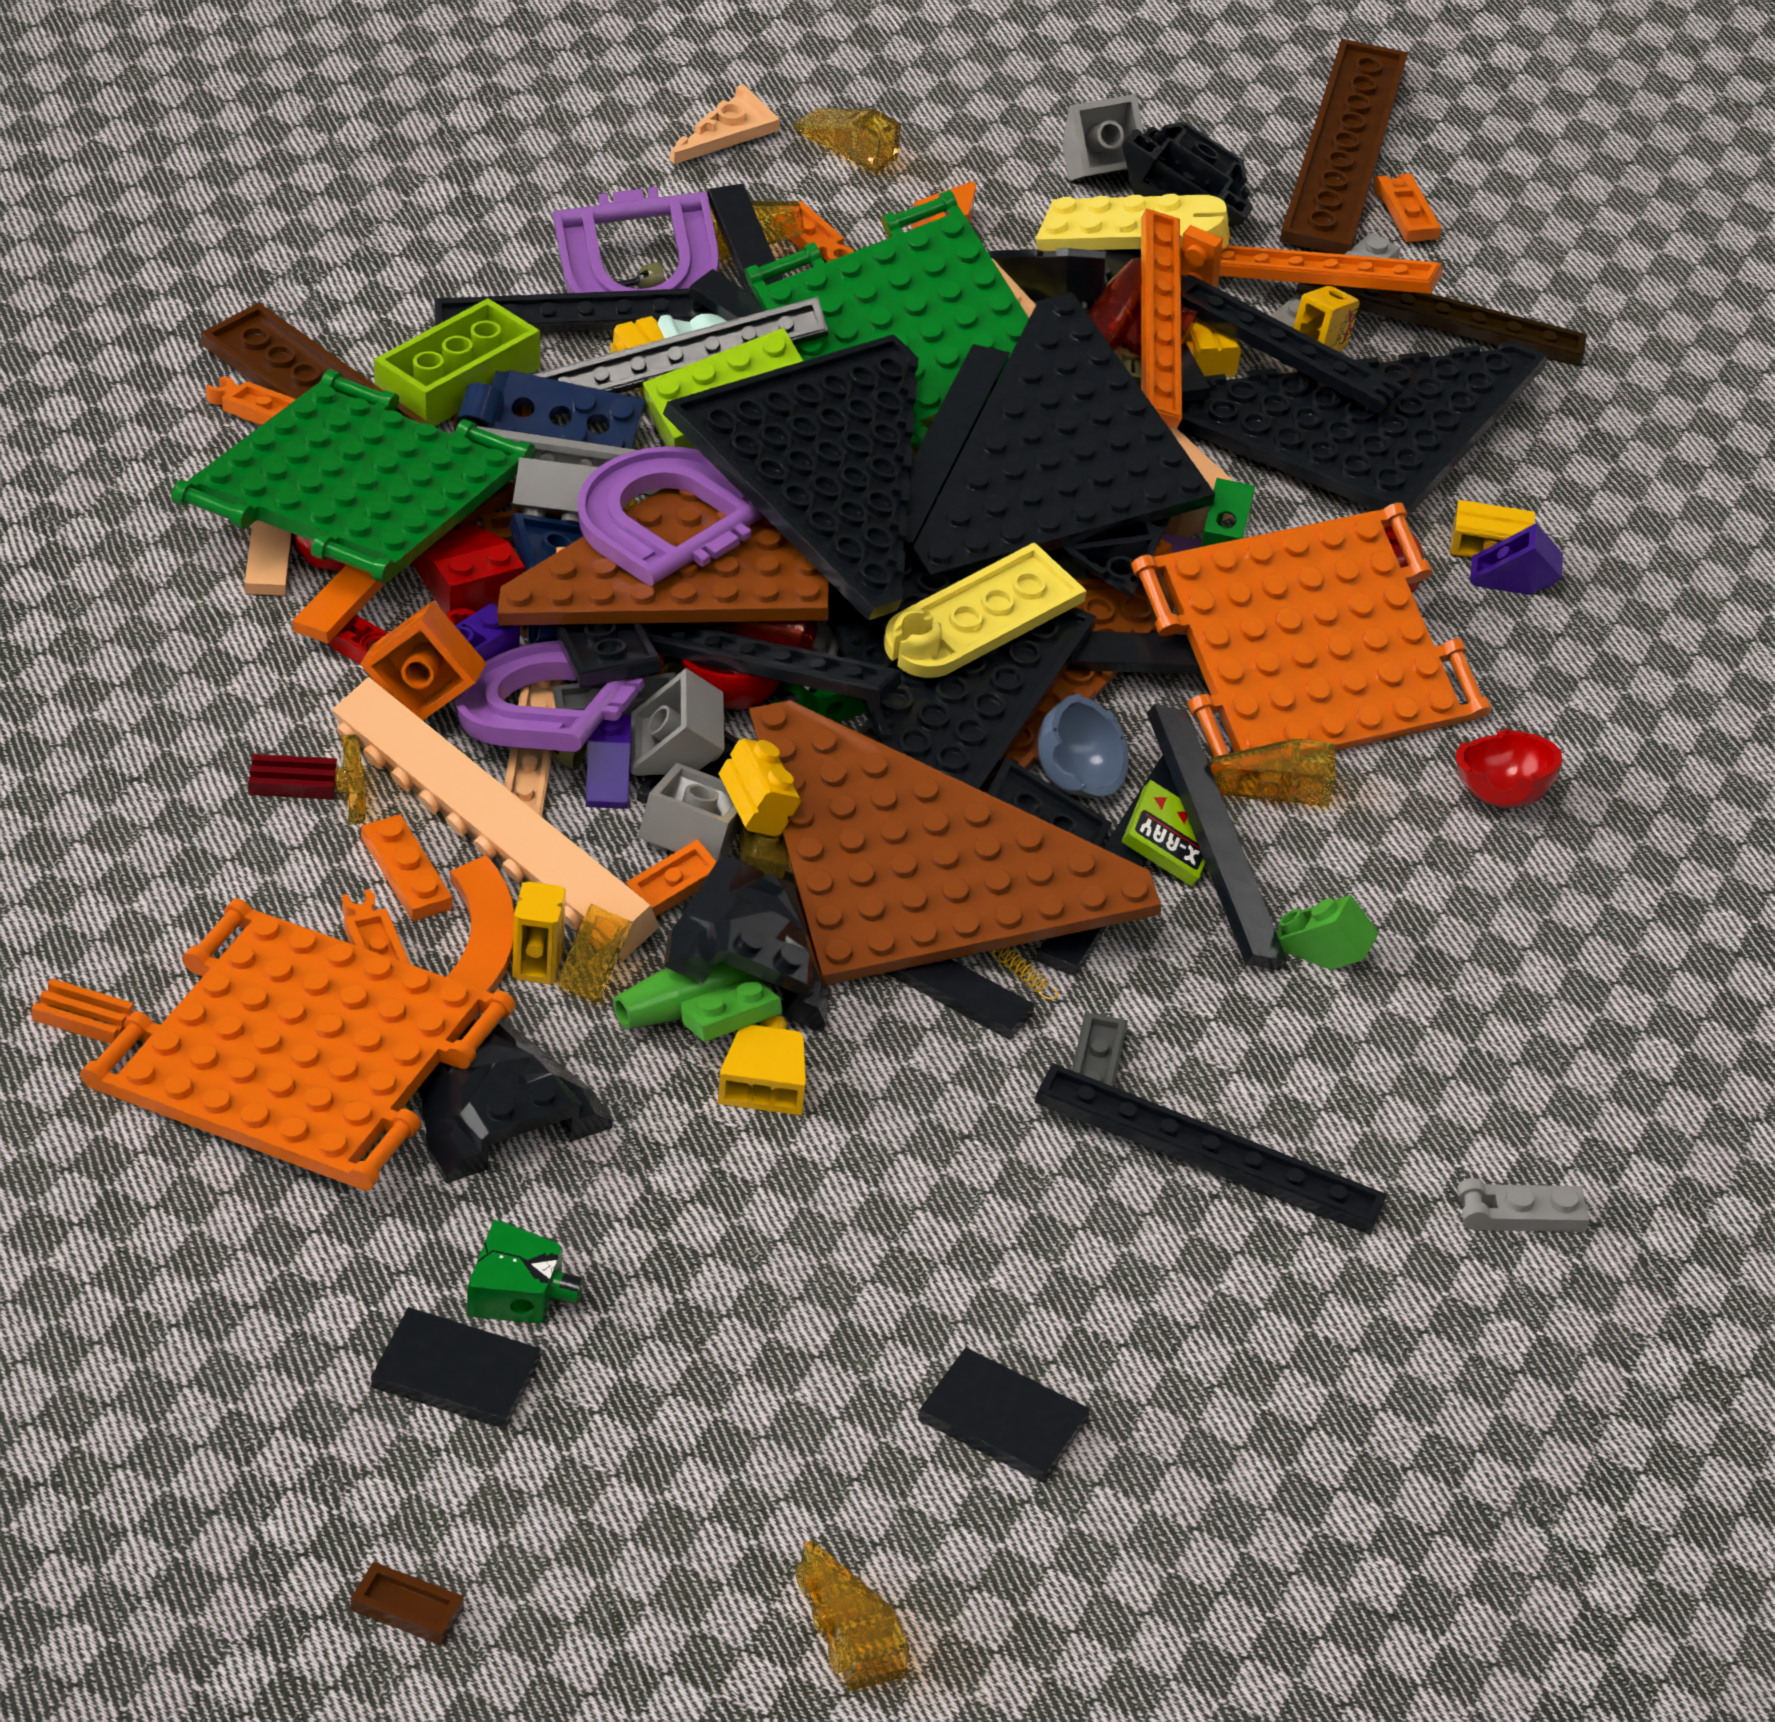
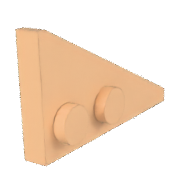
M744 84L739 85L736 88L735 97L729 102L722 100L717 105L716 110L709 112L695 125L694 134L689 138L683 136L676 142L675 147L671 149L669 160L673 164H677L755 138H761L779 131L780 119Z

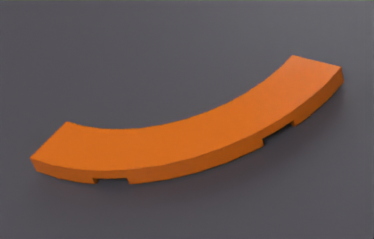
M484 855L450 871V882L459 892L467 908L469 919L471 920V931L462 957L446 977L494 993L503 979L512 957L514 908L506 882L489 857Z

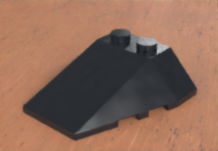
M1188 123L1167 124L1163 126L1161 131H1157L1158 129L1155 127H1149L1146 133L1143 134L1139 129H1136L1125 139L1122 149L1134 195L1149 197L1176 194L1178 196L1210 195L1218 197L1226 204L1229 227L1242 225L1252 211V203L1246 200L1250 195V191L1244 187V183L1247 180L1244 160Z

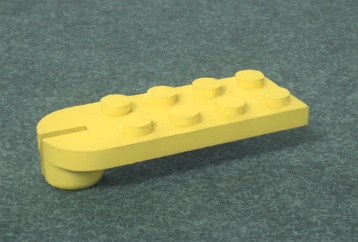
M1166 194L1149 197L1131 195L1115 198L1096 196L1094 198L1081 199L1062 197L1053 199L1035 240L1037 249L1041 251H1057V249L1062 248L1085 250L1141 249V217L1147 208L1180 219V248H1182L1184 231L1192 225L1223 238L1222 250H1224L1231 238L1228 226L1229 217L1225 202L1218 197L1210 195L1178 196L1176 194Z
M1034 542L894 615L886 626L885 651L892 661L898 658L897 666L911 675L924 678L941 677L1085 602L1086 589Z

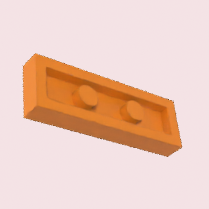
M401 814L361 825V838L412 922L452 910V896Z

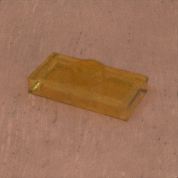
M356 734L341 735V767H335L337 793L344 792L348 824L363 823L366 817V787L359 738L356 737Z
M742 822L739 829L741 860L766 874L771 873L776 875L778 879H783L787 868V859L782 834L774 837L747 831Z
M590 903L556 985L594 1002H599L633 921Z

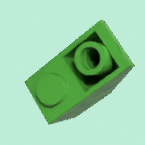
M1352 895L1336 900L1328 898L1316 906L1302 911L1300 909L1291 910L1280 919V927L1276 932L1284 952L1329 970L1364 960L1379 934Z

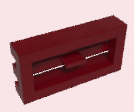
M252 754V765L248 781L249 795L334 800L337 758Z

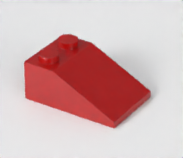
M477 524L470 525L461 530L455 529L447 532L411 562L444 614L458 608H467L477 612L490 603L498 607L500 587L525 572L524 564L510 543Z

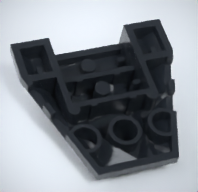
M721 855L699 887L695 897L684 910L679 921H677L668 934L664 967L704 983L719 962L725 963L784 988L782 1016L821 1032L826 1026L829 994L826 983L821 975L797 886L792 882L778 879L776 875L771 873L766 874L742 860Z
M478 1019L471 1022L458 1040L464 1038ZM503 1019L499 1021L476 1050V1059L467 1069H460L439 1062L419 1087L422 1094V1115L426 1126L427 1153L446 1184L488 1170V1145L557 1122L560 1123L571 1142L612 1128V1119L593 1089Z

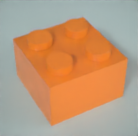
M434 601L375 642L360 663L363 669L379 686L421 720H425L475 684L487 664Z

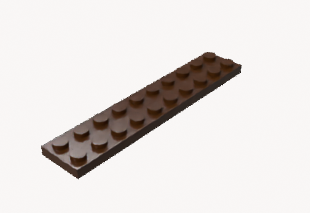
M1341 38L1284 220L1279 242L1291 244L1298 248L1306 247L1331 254H1346L1348 251H1351L1405 69L1408 52Z
M257 303L201 332V345L250 381L294 399L299 398L318 384L328 369L342 373L343 378L382 393L384 392L261 303ZM399 402L396 412L414 421L428 423ZM511 481L507 482L453 528L461 530L479 521L481 514L493 513L512 502L515 484Z

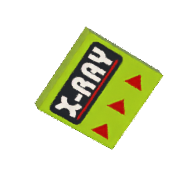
M1150 780L1141 792L1121 842L1192 886L1199 879L1205 860L1181 799Z

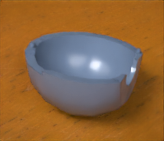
M1080 693L1067 696L1045 716L1039 729L1038 757L1042 770L1049 780L1062 791L1084 799L1114 794L1123 785L1129 768L1128 746L1122 728L1117 721L1118 718L1114 717L1111 710L1106 711L1094 700L1082 697Z

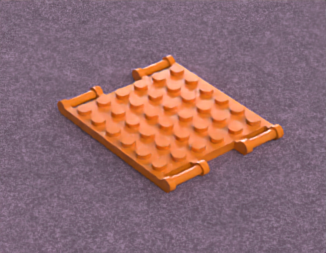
M1394 503L1381 510L1156 557L1144 555L1136 558L1131 563L1134 575L1141 579L1157 618L1155 626L1160 636H1170L1183 632L1186 633L1211 696L1209 694L1198 695L1189 700L1187 705L1191 715L1197 717L1214 758L1212 767L1217 777H1225L1482 718L1492 711L1491 704L1487 697L1482 696L1464 655L1467 649L1463 640L1455 638L1445 642L1443 645L1434 646L1408 584L1427 579L1432 575L1433 571L1428 560H1423L1407 524L1406 518L1408 514L1403 503ZM1391 525L1407 561V567H1400L1383 527ZM1157 574H1162L1178 616L1171 612ZM1450 661L1468 702L1467 704L1460 705L1442 662ZM1213 713H1219L1236 756L1229 754Z
M235 898L225 907L224 916L199 945L191 946L182 956L183 964L188 970L203 976L161 1025L152 1022L146 1014L134 1011L124 1022V1030L96 1061L88 1062L81 1070L80 1077L88 1087L358 1189L369 1191L380 1179V1170L406 1138H412L421 1128L420 1118L413 1111L402 1109L439 1062L460 1069H467L476 1059V1050L499 1021L507 1019L516 1008V1002L511 995L504 991L487 992L252 909L245 901ZM237 927L244 929L219 959L211 957ZM479 1012L483 1013L464 1038L458 1040ZM138 1040L145 1042L117 1075L110 1072ZM384 1130L388 1131L365 1161H360Z

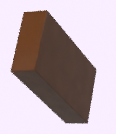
M374 1561L351 1597V1611L440 1646L444 1643L464 1609V1596Z

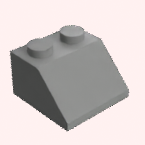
M1136 94L1069 106L1062 144L1069 181L1128 170L1122 144L1133 130L1139 129L1142 134L1144 133Z
M519 457L512 504L516 510H521L522 514L539 517L558 515L561 516L563 521L579 523L577 505L580 489L586 479L598 467Z
M687 668L631 712L630 772L636 776L664 775L676 763L699 771L708 763L716 761L724 752L723 692Z
M676 763L649 793L637 838L650 842L656 849L674 852L698 839L711 856L718 861L721 855L726 856L729 852L742 820L721 779Z

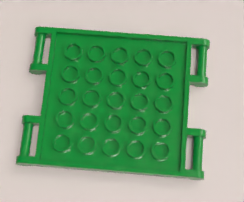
M951 190L940 193L937 199L901 213L894 214L890 212L882 215L881 222L889 237L888 239L825 263L815 242L804 245L803 250L760 267L752 265L744 269L747 282L764 311L818 297L828 329V336L794 345L803 361L893 334L919 358L918 368L915 373L917 390L916 401L913 405L915 419L914 433L911 438L912 451L919 449L928 431L927 427L931 426L972 345L976 344L1007 351L1011 355L1029 320L1026 312L959 208ZM942 212L946 214L945 217L904 233L901 229ZM805 265L810 267L808 270L766 285L764 282Z
M328 369L318 384L188 481L179 480L173 487L171 500L182 506L190 504L227 518L232 525L241 529H246L255 521L260 520L312 540V556L322 560L331 558L371 574L372 579L385 584L517 475L519 457L533 459L535 446L523 440L517 443L479 429L476 423L466 419H462L459 422L454 433H446L438 430L434 425L414 421L396 412L399 405L398 394L388 390L382 393L343 378L342 373Z

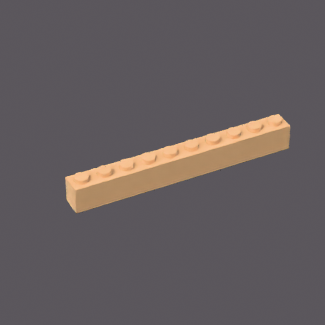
M370 677L365 679L332 709L339 723L336 730L348 745L354 747L358 744L364 749L363 753L376 768L381 769L385 766L391 771L390 775L404 791L408 792L410 789H413L418 793V798L425 808L433 814H436L438 811L441 812L455 833L461 837H464L466 834L474 840L475 847L483 856L487 855L490 860L494 857L503 863L502 868L516 883H520L523 880L525 882L558 885L565 888V923L575 931L582 928L587 932L590 942L602 954L606 955L610 951L623 962L659 928L649 903Z

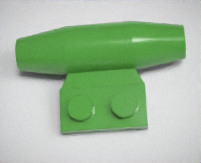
M722 962L717 964L704 983L666 968L618 994L613 1000L617 1019L626 1030L682 1019L683 1025L704 1042L782 1014L781 998L764 985L767 981Z

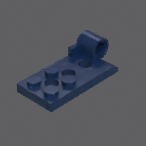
M512 370L505 372L496 371L492 385L475 382L466 387L456 423L458 425L462 419H466L480 427L634 449L645 410V399ZM526 405L531 407L534 412L528 417H518L513 413V410L518 406ZM563 413L568 415L571 421L566 425L559 426L553 424L550 419L556 414ZM594 422H603L608 425L609 429L604 433L595 434L588 427Z
M514 512L509 524L518 556L525 566V571L555 554L556 547H567L583 537L579 523ZM528 625V645L557 640L553 633L552 625Z

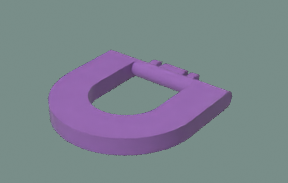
M657 187L647 188L648 198H644L642 189L613 192L614 202H609L608 194L604 193L598 194L599 205L553 211L563 277L568 292L690 288V285L712 268L718 272V246L707 192L659 197ZM669 215L679 264L674 274L662 284L644 289L626 287L610 278L602 265L595 224Z
M671 446L640 449L606 462L586 479L580 489L577 505L580 530L586 541L600 554L649 586H653L692 561L704 567L711 562V557L717 559L740 544L739 539L746 541L751 538L752 534L749 526L765 517L699 450ZM672 488L694 494L727 516L675 547L631 519L624 513L623 509L632 498L641 493L654 489Z
M556 640L521 646L486 660L487 664L476 683L455 697L454 701L461 727L467 734L479 741L507 747L576 752L580 750L603 720H618L622 715L621 712L628 708L638 695V691H641L645 684L644 679L640 677L606 683L585 710L519 706L505 702L504 700L511 693L532 683L546 680L577 681Z

